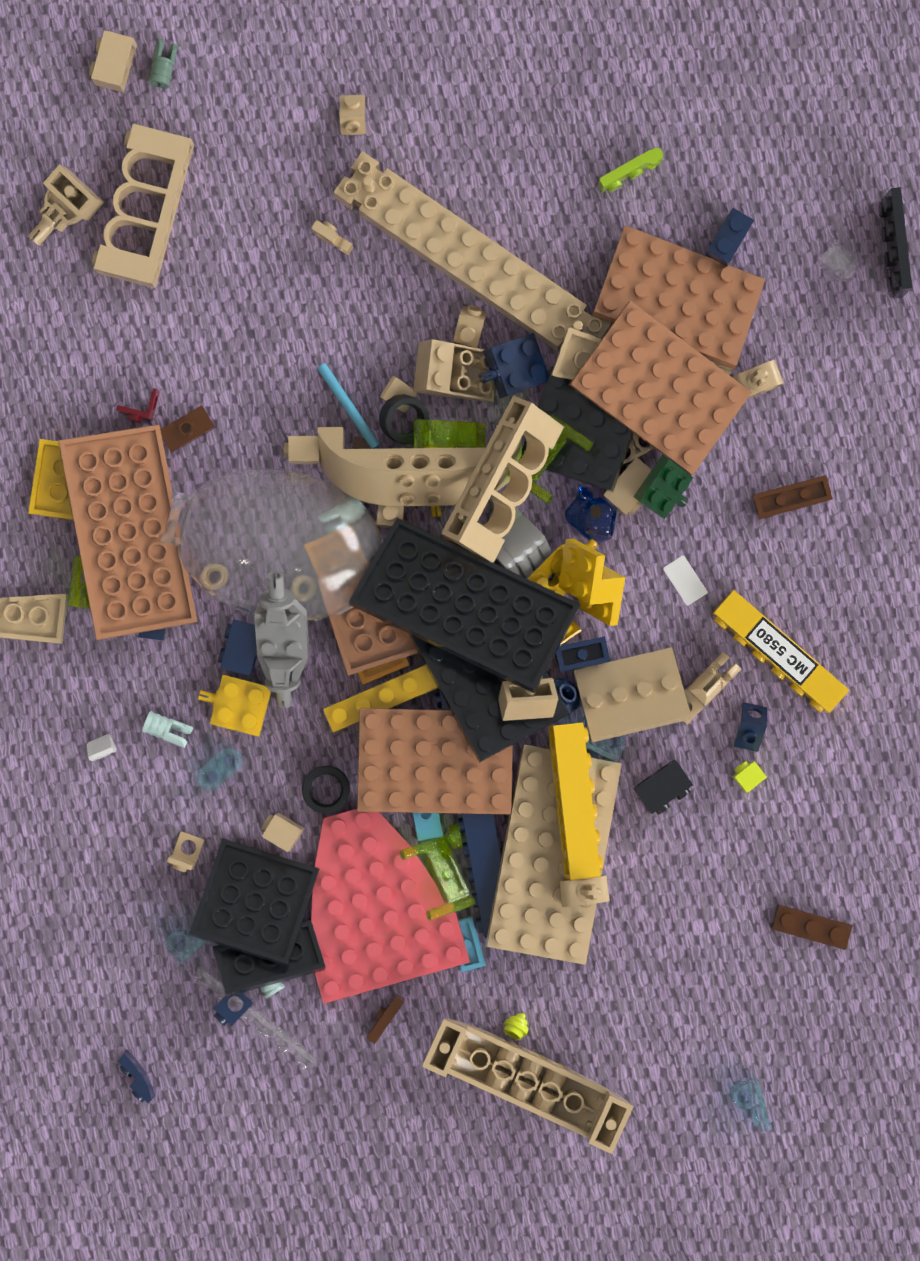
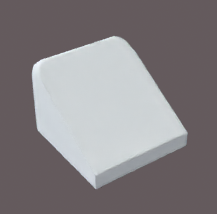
M110 734L87 743L88 758L91 761H96L117 750Z

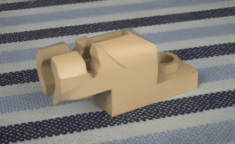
M724 652L684 690L691 713V719L683 721L686 725L741 670L735 663L723 674L718 672L719 667L730 658Z

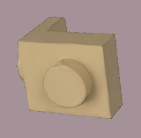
M340 95L339 118L341 135L366 134L365 95Z
M463 306L453 342L478 348L487 312L482 311L478 306Z

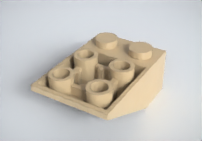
M434 339L419 342L413 392L432 396L493 402L495 392L494 381L491 380L483 384L480 380L488 376L479 378L480 373L489 371L483 353L485 349Z

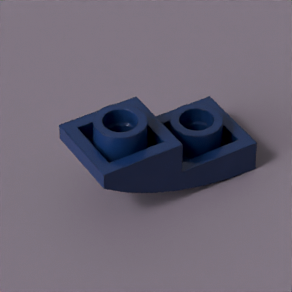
M127 1051L117 1061L121 1065L119 1068L128 1077L133 1075L136 1078L129 1086L133 1089L132 1094L139 1101L143 1102L145 1100L149 1104L155 1097L151 1081L141 1064Z

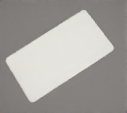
M685 556L679 557L663 568L687 606L708 593Z

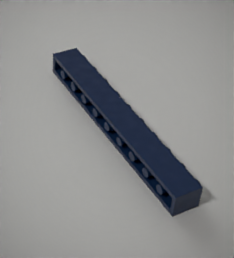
M441 692L435 693L437 708L443 707V710H450ZM462 813V817L458 818L460 833H466L467 842L462 843L464 856L465 858L470 857L472 866L467 868L469 883L474 882L476 892L471 893L474 908L479 907L481 917L476 918L478 933L484 932L486 939L501 863L493 814Z

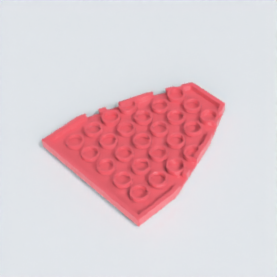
M357 809L323 819L315 861V868H318L319 872L312 891L311 922L326 966L325 970L315 973L323 1004L470 963L457 912L450 905L440 887L437 886L412 846L396 831L394 826L386 820L381 812H357Z

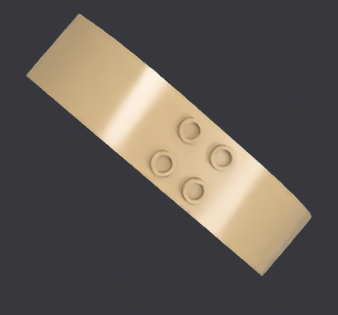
M318 427L320 467L325 476L334 486L347 495L367 503L383 506L456 505L486 449H345L343 427ZM522 437L511 456L516 462L522 458ZM507 466L494 489L496 492L510 481V470Z
M448 1018L443 1019L422 1067L445 1078L447 1074H450L585 1136L589 1144L610 1154H613L634 1107L618 1094L570 1068L493 1033Z

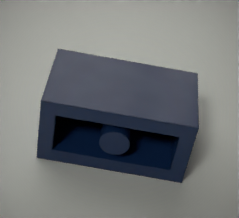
M732 208L705 256L727 267L754 220Z
M233 619L232 624H227L224 638H227L228 641L226 648H221L218 662L221 663V669L252 676L257 660L255 625Z
M605 636L559 646L555 654L559 673L610 662Z

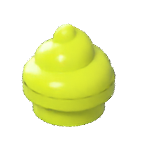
M519 1013L516 1016H510L504 1022L503 1032L509 1037L520 1041L522 1037L527 1035L529 1030L527 1027L528 1022L525 1019L526 1015Z

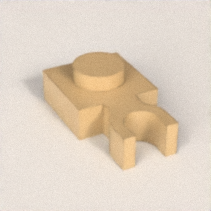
M318 220L315 221L311 228L314 235L331 246H335L346 255L350 254L354 248L353 244L340 237L336 233L337 229L327 221H324L323 224Z

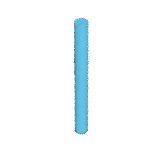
M326 363L320 365L317 368L359 432L371 449H377L380 443Z

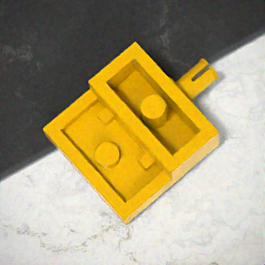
M222 675L220 687L216 693L201 690L199 694L209 696V698L199 696L198 700L213 703L210 724L260 737L272 691L261 684Z

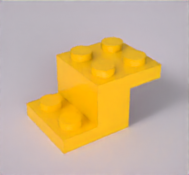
M566 539L558 588L578 598L582 611L609 626L618 625L625 577L604 566V554L576 539Z

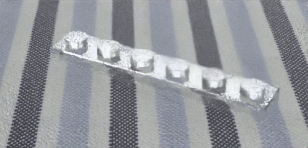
M202 965L194 974L197 978L196 982L203 989L214 991L217 994L216 999L220 1002L225 997L222 981ZM233 996L228 1000V1006L231 1005L239 1011L243 1006V1001L240 997ZM253 1004L240 1017L247 1023L249 1020L257 1026L256 1031L263 1037L268 1039L270 1036L277 1042L276 1047L283 1053L288 1054L290 1052L297 1058L296 1063L303 1069L308 1070L310 1068L315 1071L321 1063L322 1059Z

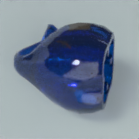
M579 487L576 498L565 510L567 522L587 540L593 539L595 542L601 543L612 538L617 508L610 500L602 497L594 498L593 493L589 492L588 488Z

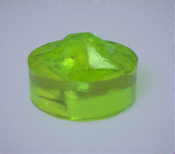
M449 824V830L445 834L446 841L452 846L453 850L460 849L463 845L459 824Z

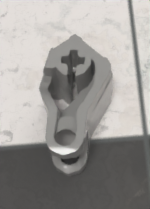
M515 507L516 513L513 526L502 537L505 541L496 560L499 562L497 565L527 579L534 572L533 570H536L553 552L542 532Z

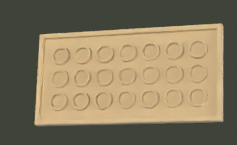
M523 744L485 946L586 965L597 903L562 907L559 881L565 880L551 752L550 749ZM591 758L592 765L588 769L589 778H592L594 782V793L591 794L592 804H595L597 808V819H594L595 829H598L600 834V844L597 845L598 855H601L604 866L622 764Z

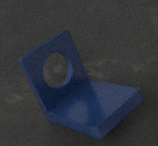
M743 702L741 723L734 741V747L755 752L759 751L767 727V707ZM748 711H756L761 717H752L748 714Z
M243 993L229 997L225 995L212 1008L216 1012L213 1016L223 1026L227 1023L233 1026L253 1002ZM233 996H238L243 1001L242 1008L236 1012L228 1008V1000Z

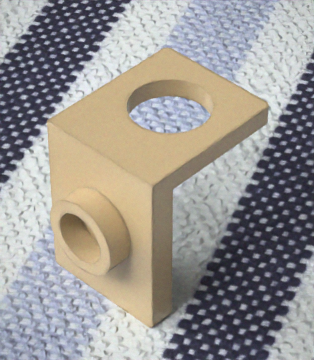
M180 832L174 852L168 857L167 862L173 864L172 868L182 872H187V869H194L204 839ZM185 840H192L196 845V850L191 855H186L181 850V845Z

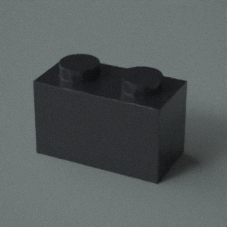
M672 760L633 787V790L650 814L656 812L659 815L670 807L668 802L674 798L681 800L691 792L689 788L693 784L676 760Z

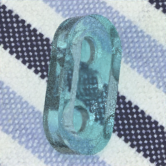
M225 748L200 769L198 782L201 787L207 790L219 788L241 768L243 764L242 754L235 748ZM229 755L235 758L233 765L226 763V758ZM213 772L216 775L214 782L208 781V773Z

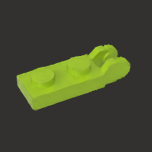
M659 147L652 148V150H648L602 176L597 185L601 193L606 190L611 193L622 186L621 182L630 177L631 180H634L644 173V168L650 170L656 168L662 162L664 157L663 151Z

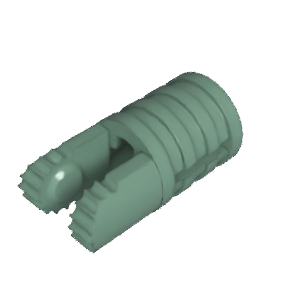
M157 38L147 83L154 87L167 89L170 86L169 81L171 80L178 44H171L168 58L161 57L164 40Z

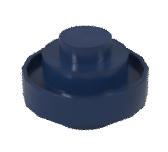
M565 678L555 679V688L568 712L572 713L580 704L579 691L571 681Z

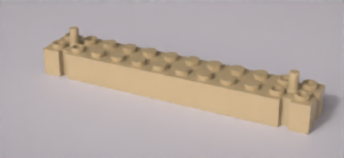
M363 151L351 166L353 175L351 179L344 176L334 191L337 201L350 210L356 205L359 208V215L529 333H534L535 337L556 351L561 347L568 327L600 339L604 337L611 327V322L593 315L591 316L585 312L587 307L585 303L388 168L384 173L381 172L379 162Z

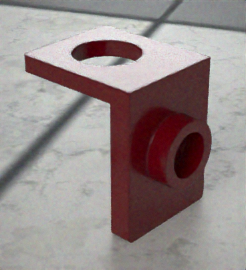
M153 388L147 412L117 405L116 410L121 414L127 415L126 419L141 423L142 419L153 421L160 392Z

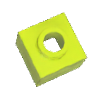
M746 760L734 769L736 773L732 776L745 793L751 791L767 778L755 761L748 763Z

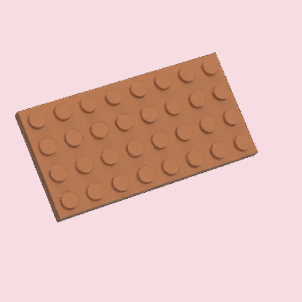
M160 425L59 440L60 454L96 641L197 623Z

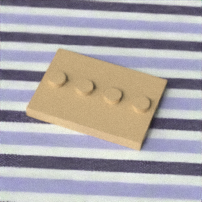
M672 647L574 670L592 742L691 719L690 709Z

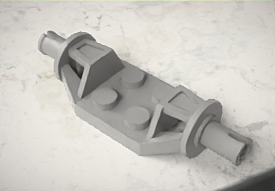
M275 571L267 574L268 590L260 594L259 604L254 613L257 657L266 677L265 686L268 690L276 692V705L282 708V701H284V708H288L292 705L291 691L299 687L300 675L309 656L307 610L295 599V594L292 591L284 589V574L278 571V578H276Z

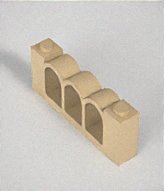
M133 124L131 131H127L124 141L129 151L122 162V172L127 182L118 187L113 195V206L118 216L112 218L107 223L104 229L106 246L100 244L99 250L94 252L92 265L98 274L156 289L194 143L191 138ZM146 158L174 165L168 188L164 189L132 179L131 168L133 164L140 159ZM132 192H141L165 198L159 222L156 223L123 213L121 209L123 199ZM128 225L156 232L149 257L114 247L112 241L115 231L119 227Z
M513 396L441 534L471 553L494 563L505 541L502 537L513 526L516 513L515 507L522 504L532 488L531 475L536 474L542 469L546 463L549 448L553 449L564 426L533 403ZM522 435H524L527 441L526 451L522 458L516 462L511 456ZM507 466L510 470V481L506 489L499 494L494 489ZM489 498H491L494 504L492 517L485 525H481L477 521Z

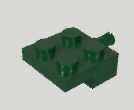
M662 454L633 497L665 519L676 503L680 507L686 506L682 500L688 503V499L682 494L687 490L694 477Z

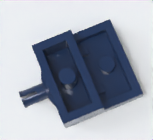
M534 333L483 351L489 371L479 374V378L488 376L480 381L484 384L493 380L499 398L507 397L545 383L549 379V374Z

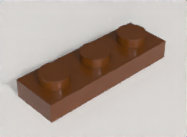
M826 475L752 495L758 520L833 500Z
M778 904L771 929L846 950L853 925Z

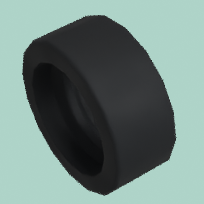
M405 394L395 395L382 406L379 414V424L383 433L391 440L404 445L413 444L422 439L427 432L430 416L426 405L419 399ZM402 405H410L417 412L416 425L407 434L397 433L393 429L391 422L393 413Z
M330 765L319 766L310 771L304 778L302 785V796L307 806L315 812L322 814L334 813L341 809L348 801L351 791L350 782L345 773L339 768ZM328 774L338 779L341 785V793L335 802L325 805L314 799L311 787L317 777Z

